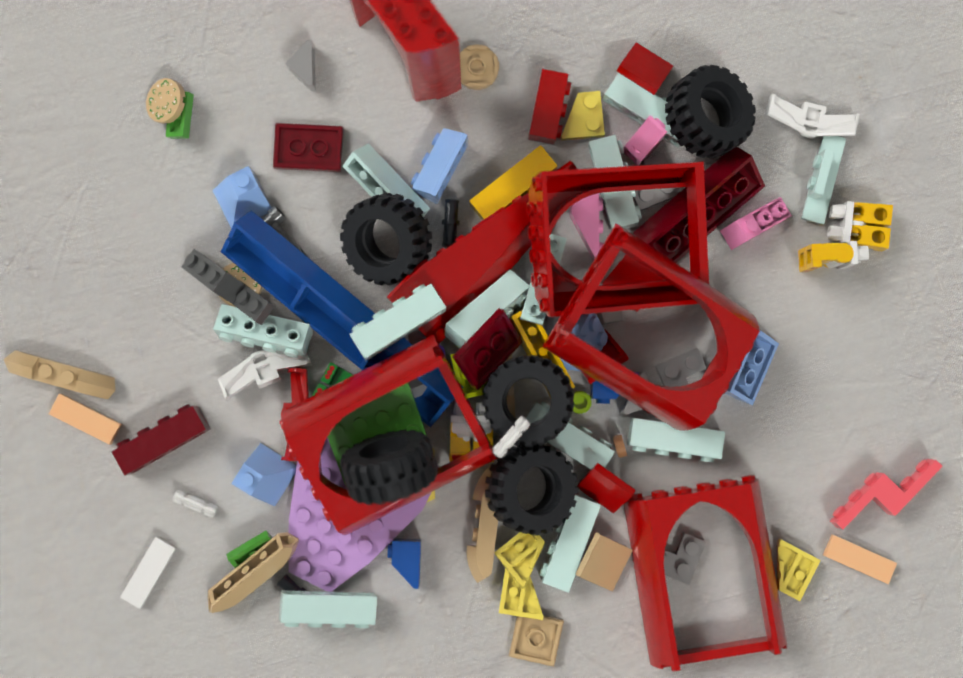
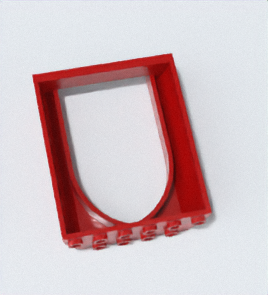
M350 0L356 23L359 27L377 16L387 31L406 66L412 98L415 102L441 99L462 89L459 37L431 0Z
M704 162L541 171L533 177L526 210L527 215L530 216L531 226L528 227V237L532 240L529 258L533 264L534 272L531 274V284L535 288V297L540 311L549 317L561 316L581 283V280L572 276L560 266L551 252L550 235L555 224L562 214L576 202L588 196L604 192L686 187L690 272L709 284ZM666 280L599 285L582 314L698 303Z
M615 224L542 347L674 429L686 431L702 426L706 423L709 416L715 412L719 399L728 390L729 383L734 374L740 370L741 362L746 354L752 350L760 329L756 317L751 312L619 224ZM619 251H622L690 296L706 312L716 335L717 353L700 380L677 387L652 384L571 334V331Z
M434 334L282 412V419L279 420L285 439L289 444L288 451L294 460H298L301 466L299 470L302 477L311 483V492L316 501H321L324 507L322 511L327 521H332L337 532L342 535H348L498 459L492 452L493 446ZM438 367L480 447L439 467L436 478L429 487L423 488L421 492L412 494L406 499L402 498L396 502H385L379 505L376 503L366 505L365 503L360 504L354 501L349 496L347 489L334 484L322 473V449L329 433L350 412Z
M755 475L741 477L742 481L733 479L719 480L718 485L710 484V482L696 484L697 488L693 489L687 486L674 487V492H668L664 489L651 491L650 496L642 497V493H636L624 503L649 660L652 666L659 669L671 666V671H680V665L762 651H770L774 655H779L782 653V648L787 649L788 645L759 479ZM700 501L707 502L727 512L739 524L748 539L754 560L766 636L677 650L664 572L665 547L669 534L680 516Z

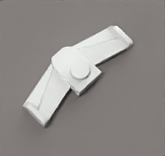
M773 93L769 97L766 110L768 116L794 128L801 136L813 139L816 136H855L860 114L825 115L826 106L804 102L802 108H799Z
M260 350L252 353L250 357L218 378V382L225 400L228 401L255 380L259 389L281 380L278 371L312 366V363L307 353L305 357L298 355L297 358L285 355L282 351L276 350L275 353Z

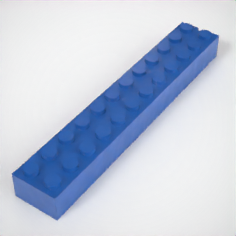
M252 210L234 222L228 235L229 237L226 239L220 252L302 321L310 324L314 331L362 371L412 345L408 340L402 338L365 361L351 339L350 334L353 332L352 328L359 323L364 322L367 324L372 321V316L375 313ZM438 367L417 378L427 388L421 396L415 398L422 421L430 428L455 399Z

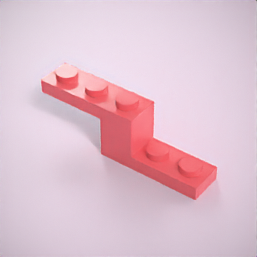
M922 460L915 467L916 471L913 475L907 476L901 481L900 488L886 474L872 473L864 480L865 485L860 490L857 489L848 497L849 501L844 507L840 506L833 512L832 515L834 517L830 522L836 528L843 530L871 500L888 515L896 516L943 466L937 460Z

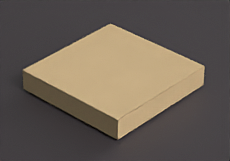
M596 532L577 569L576 575L613 591L633 550Z
M543 615V620L517 616L509 657L554 667L564 620Z

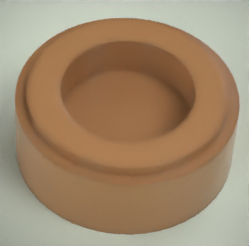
M615 435L613 441L618 457L628 456L622 435Z

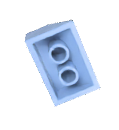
M443 128L441 134L437 133L432 141L434 147L431 153L427 152L421 163L423 165L421 172H416L411 181V185H413L412 190L417 195L435 204H438L468 147L467 134Z
M760 330L752 350L744 357L740 370L734 374L729 383V388L724 394L753 406L779 343Z

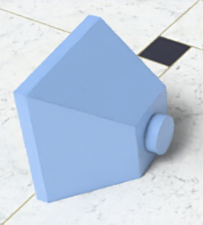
M249 166L227 176L212 190L231 228L235 221L251 210L261 218L267 215L268 210L272 208L254 171Z
M260 443L245 461L231 484L254 498L276 506L295 476L297 465L291 461L281 460L280 454Z

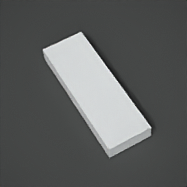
M156 536L120 598L141 609L177 547Z

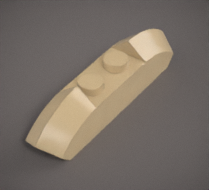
M15 350L3 359L8 371L12 374L103 399H109L116 390L114 377Z
M489 468L480 477L473 493V499L481 501V505L476 504L475 518L479 519L478 528L474 527L472 541L476 542V545H467L468 565L477 583L492 574L498 520L494 517L495 512L491 511L487 504L490 502V498L485 497V490L489 489V484L485 483L486 476L490 477L492 473Z
M288 532L278 533L208 590L209 612L216 613L231 608L253 593L255 589L270 579L290 560L297 548L299 539Z

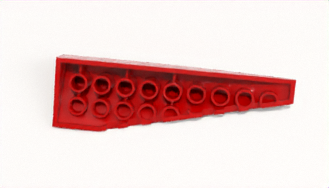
M569 161L557 170L577 169L572 161ZM529 193L523 197L519 195L512 200L510 206L500 208L472 227L470 233L457 237L454 244L446 249L443 247L435 252V257L429 261L425 259L414 268L415 270L407 275L388 294L387 298L394 303L401 297L407 299L412 296V291L420 285L428 286L432 284L446 306V311L418 328L426 338L434 334L437 342L440 344L446 337V323L506 272L511 270L531 247L532 240L528 237V227L531 226L530 216L527 215L526 210L527 202H529Z

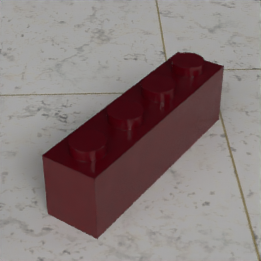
M187 404L177 410V415L171 418L168 415L158 420V425L154 428L146 427L136 433L138 437L131 441L127 438L117 443L118 448L111 452L124 476L132 475L211 430L200 408Z

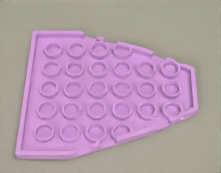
M327 437L321 456L322 473L334 484L347 489ZM297 461L289 515V534L298 538L299 542L293 556L289 560V573L327 592H332L368 565L423 510L431 493L348 535H342L337 532L332 521H327L322 511L324 507L320 500L316 501L311 492L312 485L309 480H305L299 470L301 466Z

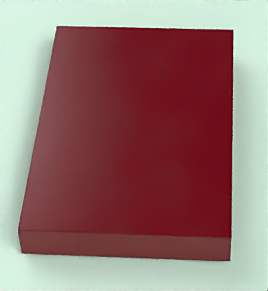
M275 123L273 168L341 172L343 126Z
M498 308L452 357L471 387L479 390L491 374L510 357L523 341L505 311Z

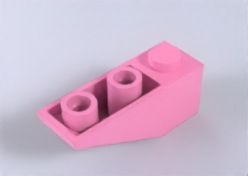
M650 115L624 146V153L637 166L657 148L667 133L663 122L658 118L654 119Z
M599 193L583 198L570 207V218L593 261L603 246V242H599V234H603V220H599V211H603V197H599Z
M779 197L720 230L730 249L733 250L792 215L782 198Z

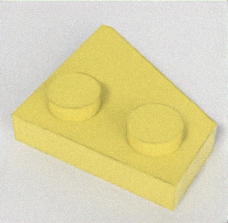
M600 91L578 93L563 130L561 141L604 137L605 131Z
M520 532L494 552L498 560L522 589L525 588L545 545V541L540 535Z
M778 539V590L801 601L821 560Z
M505 568L499 613L543 620V613L531 576L525 588L522 589Z

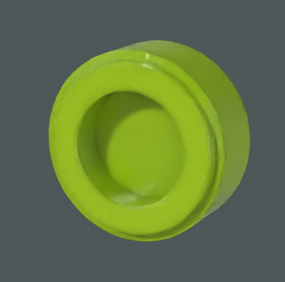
M584 391L574 392L573 412L577 414L587 412L592 404L591 397Z

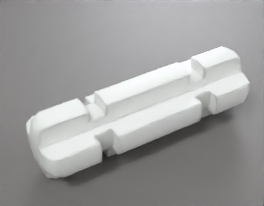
M521 416L515 422L516 425L512 426L501 438V442L497 443L492 449V452L497 457L502 458L507 453V449H510L520 438L522 431L525 432L531 423L525 417Z
M177 490L173 496V502L180 505L184 504L185 507L199 513L204 512V515L214 517L218 509L217 505L207 504V501L191 494L187 495L186 492Z

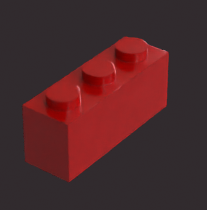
M542 69L528 140L554 145L556 138H561L563 125H559L560 116L565 117L567 104L563 103L564 96H569L572 82L568 81L569 74Z

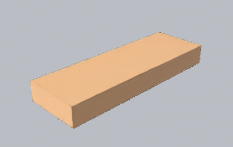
M63 394L57 396L49 412V415L109 445L113 443L122 426L121 423Z
M832 534L823 553L825 557L886 584H889L897 565L894 561Z

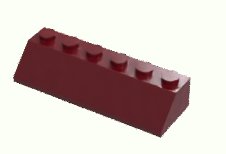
M739 147L721 156L704 171L707 236L765 187L752 155ZM686 187L633 232L635 236L676 263L689 252Z

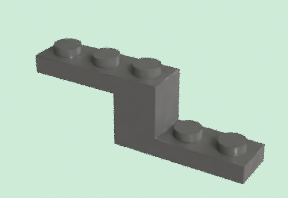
M193 249L185 258L181 266L207 288L232 303L261 326L275 307L196 249Z

